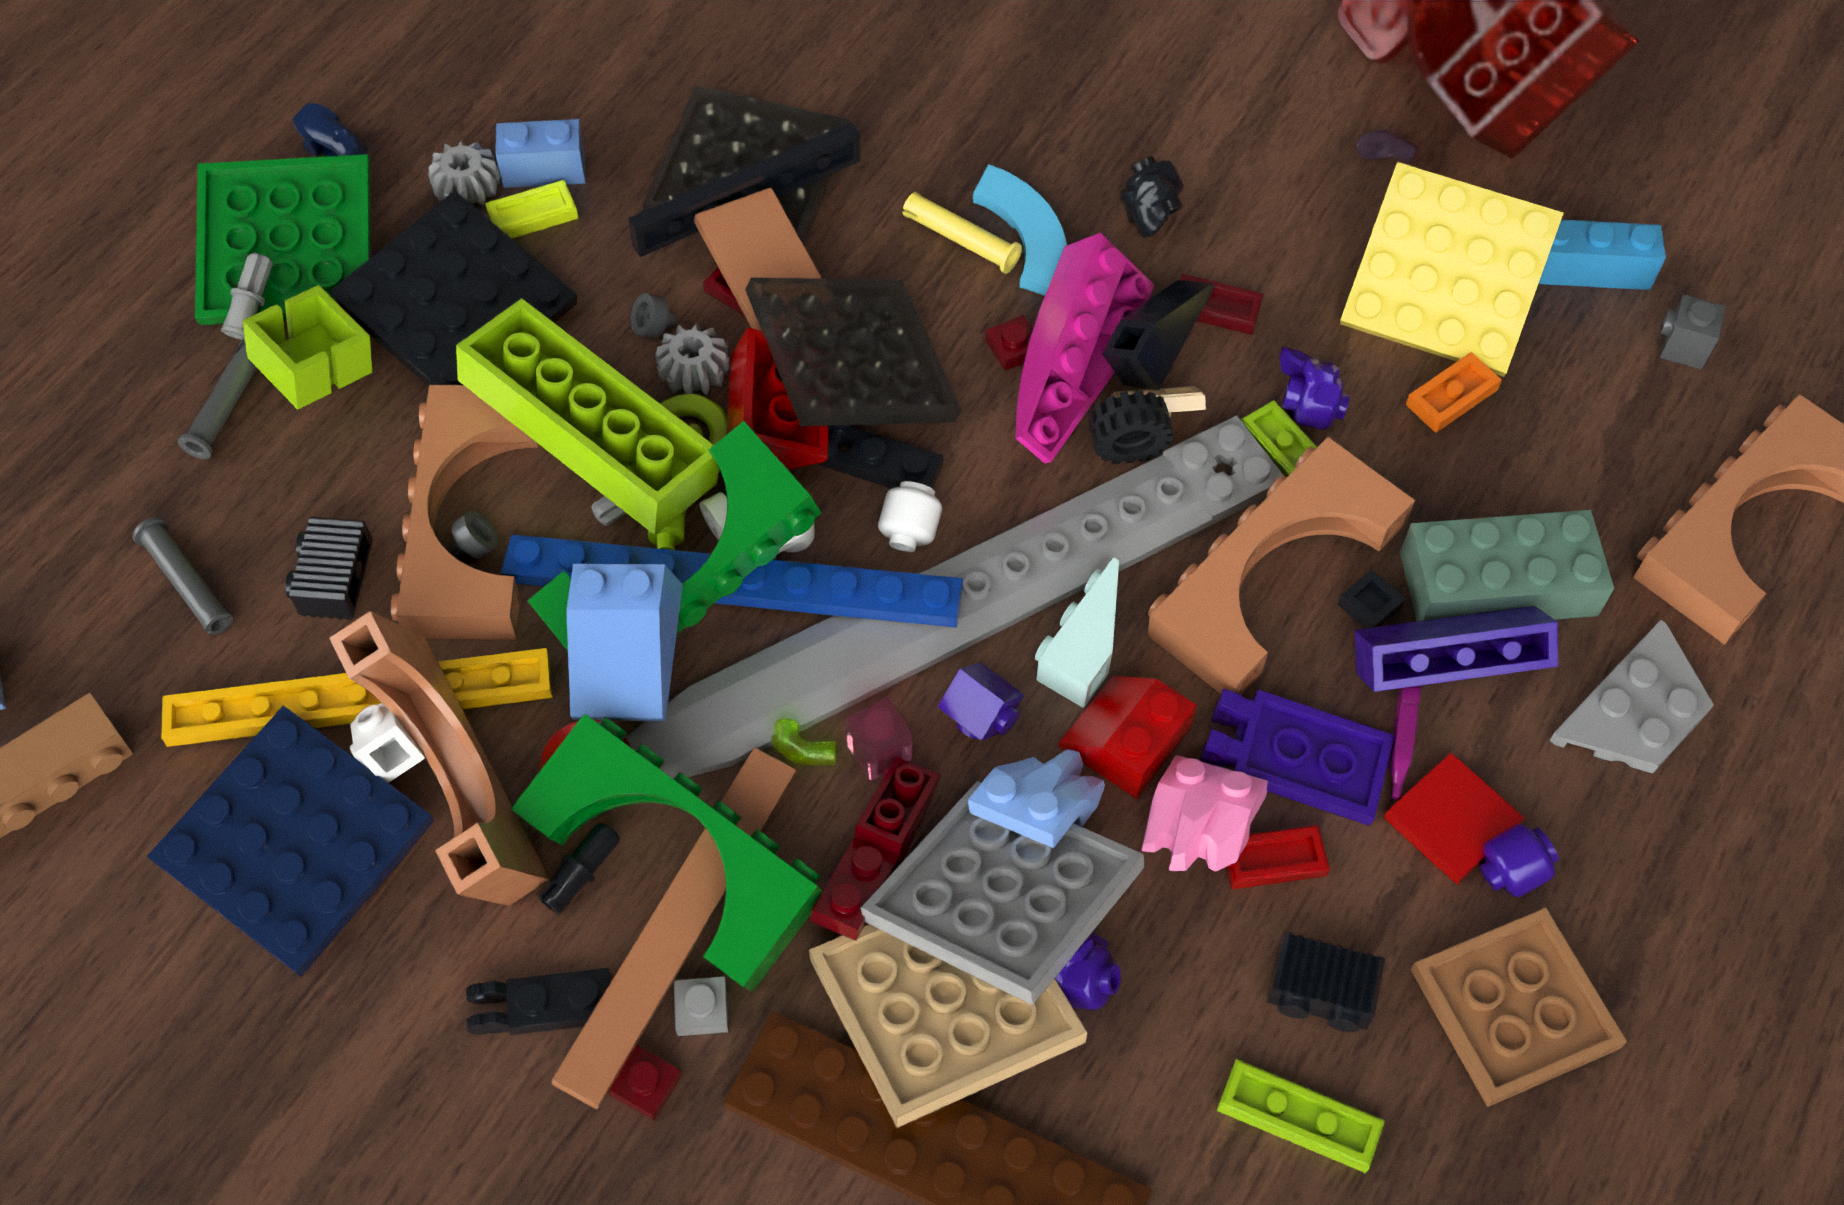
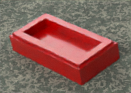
M1313 825L1249 834V840L1237 862L1227 866L1226 870L1231 890L1326 877L1330 867L1319 826Z

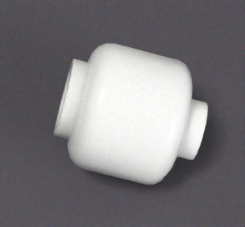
M904 481L901 482L900 487L888 490L880 514L878 528L884 536L890 539L889 545L905 552H914L916 546H925L932 543L942 512V504L934 497L935 491L932 488L920 483Z

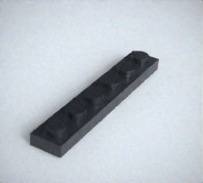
M852 122L837 129L829 130L825 134L800 145H794L788 150L765 160L757 161L751 166L728 176L720 177L714 182L693 191L680 194L676 198L656 207L641 211L639 214L628 218L633 248L639 257L645 256L699 232L694 223L695 214L768 188H772L778 198L860 162L859 131Z

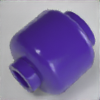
M1519 823L1484 844L1483 854L1486 862L1480 865L1479 868L1495 892L1503 888L1509 895L1519 898L1554 877V863L1559 861V857L1552 843L1539 827L1531 829Z

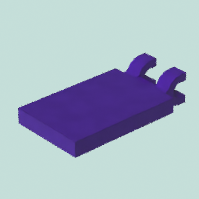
M1226 689L1222 690L1220 699L1215 705L1211 721L1226 726L1238 725L1235 738L1232 739L1224 733L1211 729L1208 740L1203 745L1199 761L1220 767L1234 766L1233 771L1243 772L1253 777L1268 780V792L1368 826L1375 819L1395 735L1261 690H1257L1253 701L1243 698L1235 692Z

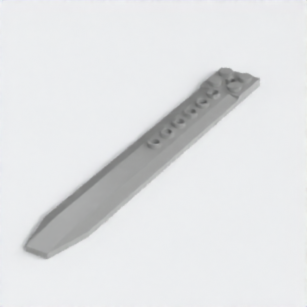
M1236 415L1163 451V455L920 573L963 579L957 628L834 615L687 687L668 703L666 722L645 721L626 738L633 750L636 751L642 743L661 757L665 762L660 767V770L673 779L679 772L690 777L734 766L747 759L754 747L763 751L1084 590L1096 569L1103 571L1113 557L1119 560L1118 572L1267 498L1266 495L1269 488L1283 474ZM1217 464H1226L1232 467V475L1228 476L1225 472L1216 473L1214 470Z

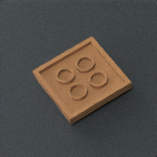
M1547 908L1417 961L1410 969L1487 1107L1615 1052L1627 1043Z

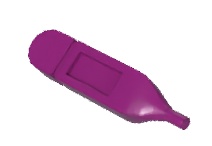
M1421 685L1399 688L1392 734L1395 737L1389 758V773L1393 781L1392 798L1395 800L1401 798L1402 786L1413 757Z

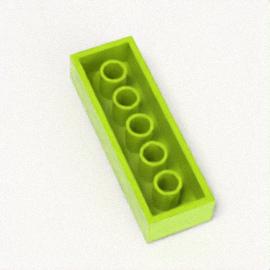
M522 298L456 345L457 376L460 383L652 534L656 535L717 484L719 466L708 451L714 446L711 442Z

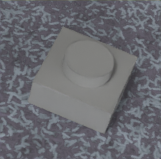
M725 977L674 980L675 1030L677 1036L729 1032Z

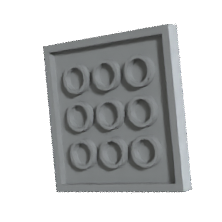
M977 781L861 907V912L865 916L866 923L1033 1005L1144 869V854L1074 823L1057 845L1052 848L975 816L969 812L968 799L981 784V782Z

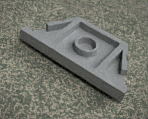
M1660 620L1554 732L1550 742L1563 748L1567 743L1594 750V757L1611 762L1623 761L1632 768L1654 773L1708 714L1714 704L1668 625Z

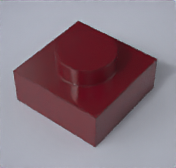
M1021 315L986 330L985 341L1005 371L1024 364L1033 328L1025 316Z
M636 1045L609 1089V1094L648 1118L655 1120L682 1077L681 1070Z

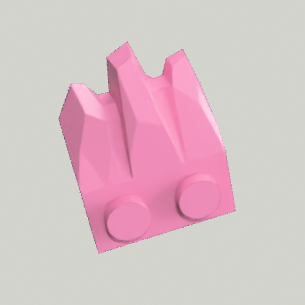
M1176 755L1160 779L1154 793L1142 851L1156 852L1162 847L1169 848L1171 851L1169 871H1186L1198 857L1205 859L1208 868L1215 872L1236 863L1249 840L1250 824L1267 796L1268 780L1207 764L1197 759Z

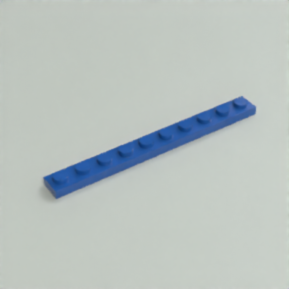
M511 534L501 575L514 576L516 584L546 586L562 571H565L571 577L573 564H665L677 579L683 583L704 565L711 554ZM772 560L764 566H758L743 579L741 586L734 593L725 597L722 596L714 604L957 628L963 579Z

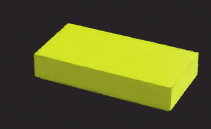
M565 180L485 203L490 221L511 239L579 219L576 206Z

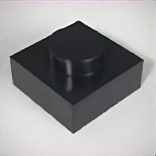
M1371 569L1340 596L1337 605L1364 628L1382 626L1403 607L1406 598Z

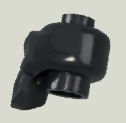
M1153 156L1138 162L1131 168L1134 174L1127 180L1125 189L1120 191L1121 201L1126 208L1128 220L1130 223L1136 222L1139 235L1142 238L1154 236L1169 216L1183 207L1178 196L1182 192L1184 184L1174 164L1168 160L1156 162Z

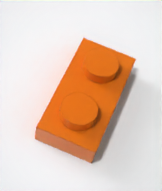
M1470 352L1409 394L1405 405L1437 433L1496 392L1502 379Z

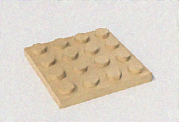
M870 924L864 926L857 941L841 936L809 950L810 961L897 1128L1086 1043L1087 1031L1055 978L1037 1001L1031 1005Z

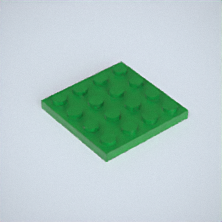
M368 154L198 163L195 319L199 325L224 324L233 298L230 295L231 289L237 288L246 259L252 253L266 256L273 263L262 298L266 301L264 306H259L257 313L277 304L282 309L283 320H287L285 300L317 285L329 295V291L372 257L371 160Z

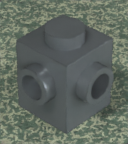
M1683 294L1676 309H1667L1662 320L1659 333L1665 336L1659 358L1702 370L1719 340L1726 306Z

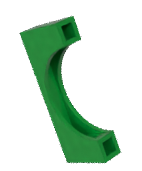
M744 421L708 450L719 466L724 478L727 491V515L721 537L711 556L692 577L682 583L677 634L685 627L697 624L705 616L710 606L722 596L725 597L734 593L741 586L743 579L758 566H764L771 562L784 544L794 536L802 535L808 531L814 524L815 518L822 513L811 495ZM562 571L532 596L528 602L568 651L567 602L571 577L565 571Z
M584 713L511 810L546 837L562 846L581 826L606 811L628 804H665L695 816L714 839L721 855L726 878V897L722 919L718 931L703 957L742 987L754 992L810 916L815 903L823 891L815 885L820 875L797 858H795L791 865H788L775 855L781 846L764 833L756 829L749 836L736 826L741 817L722 802L717 800L714 806L710 807L698 798L703 789L687 776L679 772L674 779L660 770L665 761L641 743L636 751L622 741L628 733L605 716L597 723Z

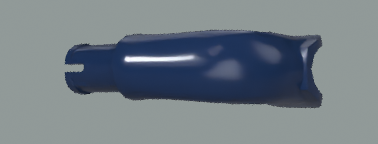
M308 103L294 116V127L304 138L303 146L310 154L318 156L320 153L325 156L367 154L366 146L350 128L342 124L338 116L328 108L316 103Z

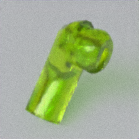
M779 719L775 722L773 728L774 735L771 736L772 745L793 763L798 765H836V742L806 741L798 736L799 725L793 719Z

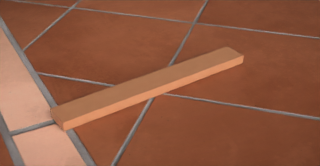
M754 747L721 801L741 817L736 826L749 836L756 829L762 832L792 782L796 769ZM706 828L552 1079L553 1086L596 1110L601 1105L726 893V878L721 855L714 839Z

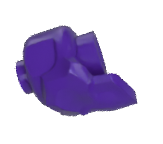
M1283 347L1279 356L1281 370L1284 374L1290 376L1281 408L1294 411L1296 423L1318 430L1328 429L1335 418L1343 420L1350 395L1343 393L1344 384L1339 376L1340 369L1331 362H1321L1320 359L1313 358L1299 350Z
M1091 933L1058 973L1055 980L1072 1008L1093 1011L1102 1008L1109 1000L1110 995L1117 993L1121 982V971L1119 965L1114 964L1112 954L1108 949V942L1097 934Z

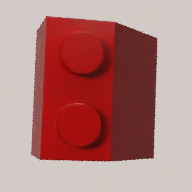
M1112 676L1060 740L1058 747L1064 751L1066 749L1078 751L1083 764L1137 799L1190 732L1197 705L1158 679Z

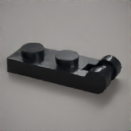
M831 417L828 419V457L825 462L817 464L888 488L900 487L901 482L908 481L920 483L933 489L943 466V455L851 427L844 419ZM840 445L850 447V453L840 451Z

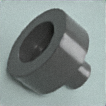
M643 293L636 299L631 312V326L636 335L655 339L662 335L665 328L671 329L674 327L676 315L674 312L669 311L664 297Z
M467 511L452 524V533L455 540L450 543V548L458 557L469 554L474 558L481 559L499 544V538L493 525L476 511Z

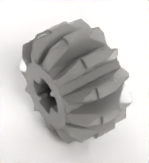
M461 139L458 146L451 147L445 144L444 153L433 154L432 165L428 166V177L434 194L439 201H442L454 190L470 204L478 203L482 206L485 205L486 197L496 196L497 185L500 184L501 175L495 156L491 153L490 149H483L478 141L466 146Z
M697 322L691 330H684L678 324L676 335L664 334L662 345L657 347L655 357L658 364L659 378L662 382L668 383L672 393L684 389L685 394H691L694 391L700 390L707 396L710 390L709 385L721 387L724 380L723 375L728 374L730 369L729 357L727 356L728 348L724 338H717V333H715L713 327L701 332Z

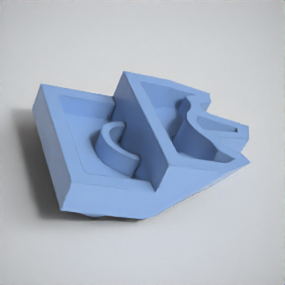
M1066 749L1045 764L1035 757H1031L1015 763L994 767L969 797V812L1054 848L1073 823L1081 827L1085 824L1098 807L1105 783L1104 780L1094 776L1079 777L1084 765L1081 755L1078 751Z

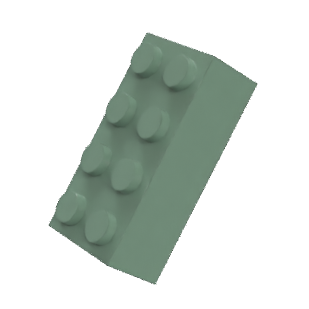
M1591 510L1411 523L1400 550L1416 622L1536 606L1555 620L1599 616L1614 590Z

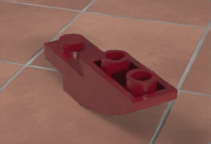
M898 756L895 757L857 822L853 840L815 903L811 912V922L857 941L866 925L861 907L903 862L940 779L939 773Z

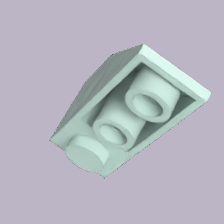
M1114 557L1103 571L1100 569L1094 571L1085 586L1084 593L1086 595L1079 604L1072 602L1061 618V629L1054 638L1048 635L1039 646L1035 655V660L1038 661L1036 680L1082 708H1085L1109 674L1113 652L1119 560Z

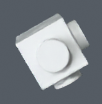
M383 703L368 706L357 715L355 721L350 723L353 744L350 745L352 755L356 760L369 768L375 776L381 777L387 783L425 759L424 754L411 735Z

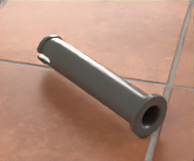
M242 339L240 341L239 347L187 434H182L178 438V445L183 451L193 457L209 459L212 456L213 450L211 446L257 370V367L247 358L245 340Z
M152 517L140 523L133 532L132 538L134 542L139 546L145 547L203 625L208 635H217L229 628L233 622V616L225 609L169 534V525L166 520L161 517Z

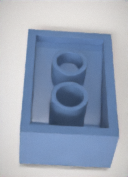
M573 564L567 602L570 717L572 719L580 720L585 713L594 720H601L605 716L612 721L666 722L683 584L665 564Z

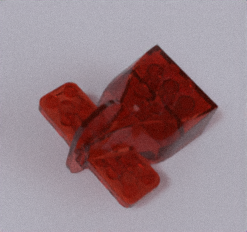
M1344 0L1338 10L1340 24L1369 59L1377 63L1389 62L1410 42L1412 56L1421 74L1470 136L1511 159L1518 155L1640 42L1603 0Z

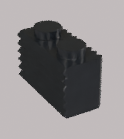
M323 517L308 518L306 532H299L296 541V554L298 557L296 571L291 570L288 572L285 583L286 596L291 598L299 615L303 617L306 615L311 617L318 616L321 618L326 616L330 619L336 617L340 620L343 618L353 619L373 541L365 521Z
M1284 932L1277 949L1266 1003L1277 1005L1278 1011L1288 1017L1306 1018L1308 1014L1329 1019L1328 1024L1340 1031L1356 1032L1359 1028L1367 1030L1375 1017L1385 959L1382 956L1375 957L1371 953L1364 954L1362 951L1343 948L1341 945L1334 946L1332 943L1313 940L1311 937L1304 938L1301 935Z

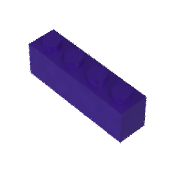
M1536 606L1358 629L1355 630L1356 674L1376 692L1558 667V622Z

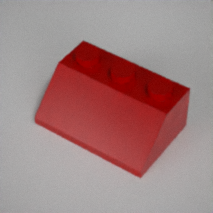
M747 327L730 356L726 435L744 421L788 470L825 462L828 457L830 348Z

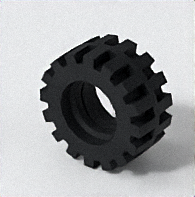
M1127 391L1120 393L1118 398L1110 396L1106 398L1105 404L1098 403L1095 406L1096 411H1091L1089 415V425L1095 452L1105 462L1112 460V464H1120L1122 461H1126V464L1134 463V460L1137 459L1143 462L1149 460V455H1159L1161 448L1167 449L1170 445L1169 441L1173 440V431L1167 405L1161 396L1156 397V394L1153 392H1148L1144 395L1143 391H1135L1134 394L1128 395Z

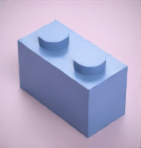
M579 119L496 123V159L503 188L544 186L561 180H565L566 185L585 184V148Z

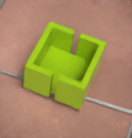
M319 285L285 300L288 340H285L282 309L277 304L242 320L247 358L297 410L331 394V385L333 384L341 389L372 373L370 335Z

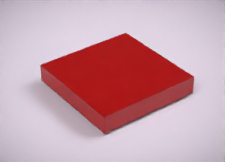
M1452 753L1389 808L1384 816L1388 823L1456 885L1485 859L1483 846L1488 840L1516 824H1522L1525 819Z

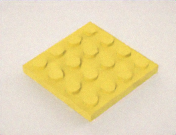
M1397 162L1340 324L1456 362L1472 352L1495 374L1505 377L1563 212Z

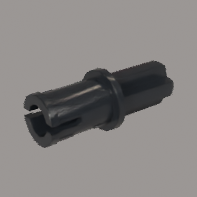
M597 824L571 855L565 854L562 857L563 864L535 896L550 910L553 908V912L560 915L586 882L592 883L595 880L593 873L618 845L620 836L607 824Z

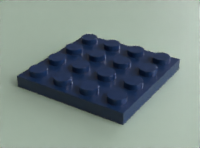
M283 705L147 857L298 976L302 977L435 820L431 814L381 777L375 776L369 768Z

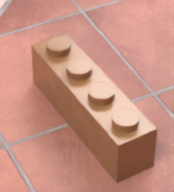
M91 693L81 697L0 748V838L11 831L27 826L35 816L55 803L71 798L79 788L102 774L112 772L123 760L133 755Z

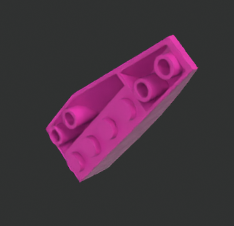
M1101 233L1064 247L1040 307L1026 353L1017 402L1015 438L1045 464L1052 462L1115 373L1102 353L1120 320L1147 302L1154 288V284Z

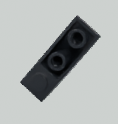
M1177 280L1120 320L1102 355L1124 386L1155 390L1161 388L1215 288L1212 283Z

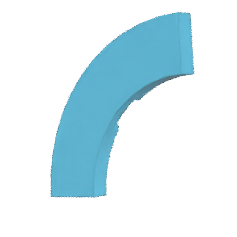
M988 164L973 193V203L991 210L1007 222L1010 227L1017 230L1023 243L1025 266L1020 278V288L1045 296L1063 249L1067 246L1063 228L1050 205L1030 185L1011 173Z

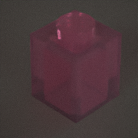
M888 697L845 718L847 746L870 781L887 773L896 756L907 761L912 759V732Z

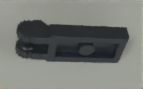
M609 968L507 979L506 983L489 981L469 985V987H466V1001L472 1004L507 1001V1014L487 1012L469 1016L467 1018V1032L478 1035L510 1032L511 1035L584 1027L611 983Z

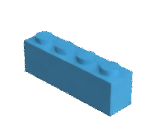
M1561 220L1538 284L1650 290L1666 259L1661 225Z

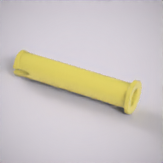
M913 192L904 204L903 209L905 210L903 215L905 217L915 220L1000 266V271L1004 274L1011 272L1020 258L1022 252V245L1020 243L1014 242L1011 244L928 200L918 192Z

